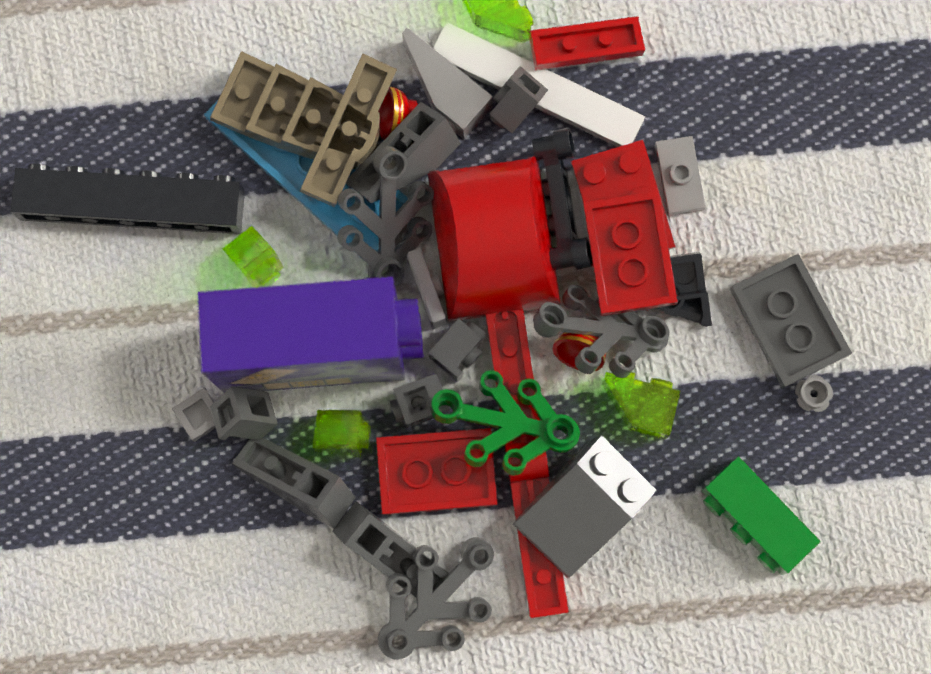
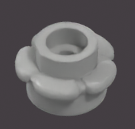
M810 375L806 380L799 381L796 386L797 403L806 411L814 410L815 412H821L829 406V400L833 397V389L823 377ZM811 391H816L817 396L812 397L810 395Z

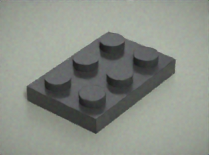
M799 253L731 286L730 291L782 389L852 354Z

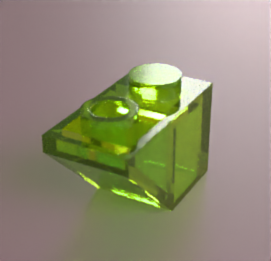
M462 0L475 27L522 43L529 41V34L534 21L526 5L520 6L518 0Z
M250 226L222 248L226 256L252 288L270 286L281 276L279 271L284 267L277 253L253 226Z
M606 372L602 380V386L628 429L667 439L671 433L681 391L672 389L673 383L666 380L651 378L650 383L635 379L636 374L633 372L626 378H619L613 373Z
M317 410L312 447L315 452L361 457L362 448L369 449L371 426H369V422L365 420L360 410Z

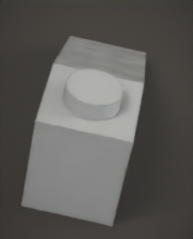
M406 28L402 32L403 45L431 108L447 119L454 133L465 139L492 108L493 96L411 30Z

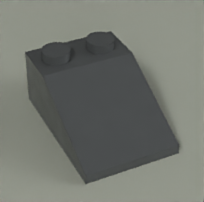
M603 436L584 443L517 518L513 525L564 576L570 578L637 514L657 490Z

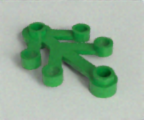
M493 370L482 374L479 389L485 396L493 397L502 412L463 404L461 396L450 389L438 391L432 399L431 414L440 423L450 424L458 419L499 428V430L482 440H474L468 443L464 458L473 467L484 465L489 454L523 434L538 437L522 449H510L504 455L502 466L505 472L510 475H519L524 471L528 462L548 450L558 453L572 450L580 437L577 423L567 415H557L541 394L539 383L534 379L522 380L516 395L522 404L533 407L540 420L525 416L503 385L501 374ZM488 379L495 380L498 386L495 388L487 387L485 381ZM526 387L532 388L535 391V395L527 396L523 393L522 389ZM447 405L452 408L453 412L451 414H443L439 408ZM556 430L563 431L566 438L563 440L554 437L553 432ZM472 449H479L482 451L483 457L474 458L470 455V451ZM516 457L522 464L518 467H513L509 464L508 459Z

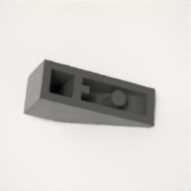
M420 102L347 179L346 185L361 194L368 202L373 203L380 199V174L375 171L373 165L375 154L380 149L388 146L394 147L407 158V170L402 177L396 180V190L427 175L430 171L436 170L461 142L444 116ZM391 156L386 158L383 166L389 165Z
M265 438L261 440L249 439L232 463L237 469L305 514L332 528L337 526L356 498L340 476Z
M355 501L332 532L347 547L389 577L395 573L406 576L411 583L410 594L416 597L417 565L413 561V553L416 547ZM422 553L420 563H429L431 559ZM438 564L433 568V590L449 574ZM403 580L395 581L398 585L404 588L405 583Z

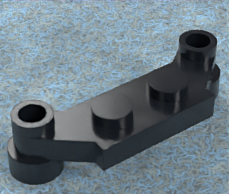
M570 128L555 130L553 135L532 140L536 160H544L547 178L542 179V188L546 201L551 200L553 213L548 215V226L551 236L557 238V247L549 249L550 261L553 270L575 267L576 270L593 266L590 244L587 237L578 239L568 172L563 161L564 159L575 157L574 140Z

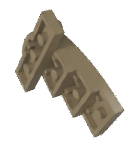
M241 51L210 116V121L276 148L313 159L300 192L335 207L352 169L356 170L376 149L380 113L378 111L397 69L362 53L345 93L342 95L312 77L308 80L277 63L275 66H272Z

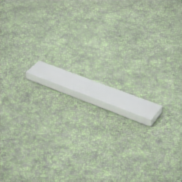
M447 22L433 47L434 50L464 74L498 90L503 87L519 66H521L548 89L535 108L616 147L633 143L645 119V116L547 69L535 70L534 63Z

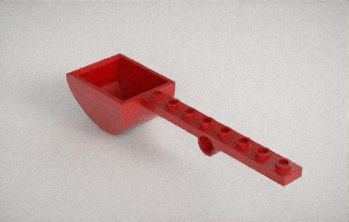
M535 156L522 160L443 171L432 170L427 176L429 186L434 191L431 204L448 322L457 321L458 318L460 320L486 317L493 370L501 374L503 385L525 416L540 420L533 407L522 404L516 395L522 380L534 379L524 311L538 310L542 304L547 302L561 304L556 270L552 268L549 249L552 248L539 161L536 160ZM526 387L522 389L523 393L527 396L535 395V391L532 388ZM523 434L506 444L505 452L510 449L520 450L538 437ZM546 452L528 462L521 474H509L515 520L549 484ZM516 457L508 459L509 464L513 467H518L522 464ZM517 529L530 618L569 613L563 574Z

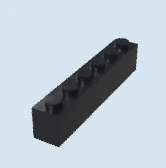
M29 164L28 169L15 168L10 212L21 221L241 234L245 190L241 182H236V178L226 175H216L213 177V180H203L191 173H178L176 178L162 177L161 173L155 171H140L139 175H125L124 171L113 168L102 169V173H90L86 168L78 166H66L65 171L51 170V167L43 164Z

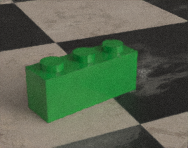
M739 456L732 460L701 490L706 496L703 503L717 517L723 514L733 524L730 528L733 535L744 545L750 542L761 553L757 559L772 574L776 571L781 575L788 574L821 542Z

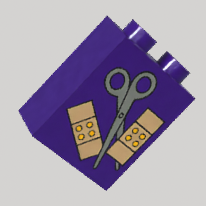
M393 277L197 292L201 370L223 393L232 386L259 391L400 381L405 380L404 360L424 358L418 298L398 300Z

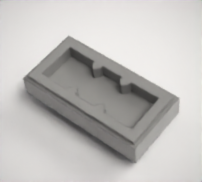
M693 136L657 141L655 143V150L667 215L671 216L705 210L706 205Z
M420 248L408 252L407 261L431 328L436 329L446 325V317L438 298L444 295L437 273L430 276Z

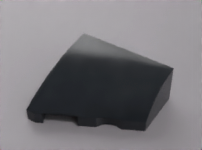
M694 252L670 256L678 303L677 305L654 309L699 323L705 327L712 326L701 253Z

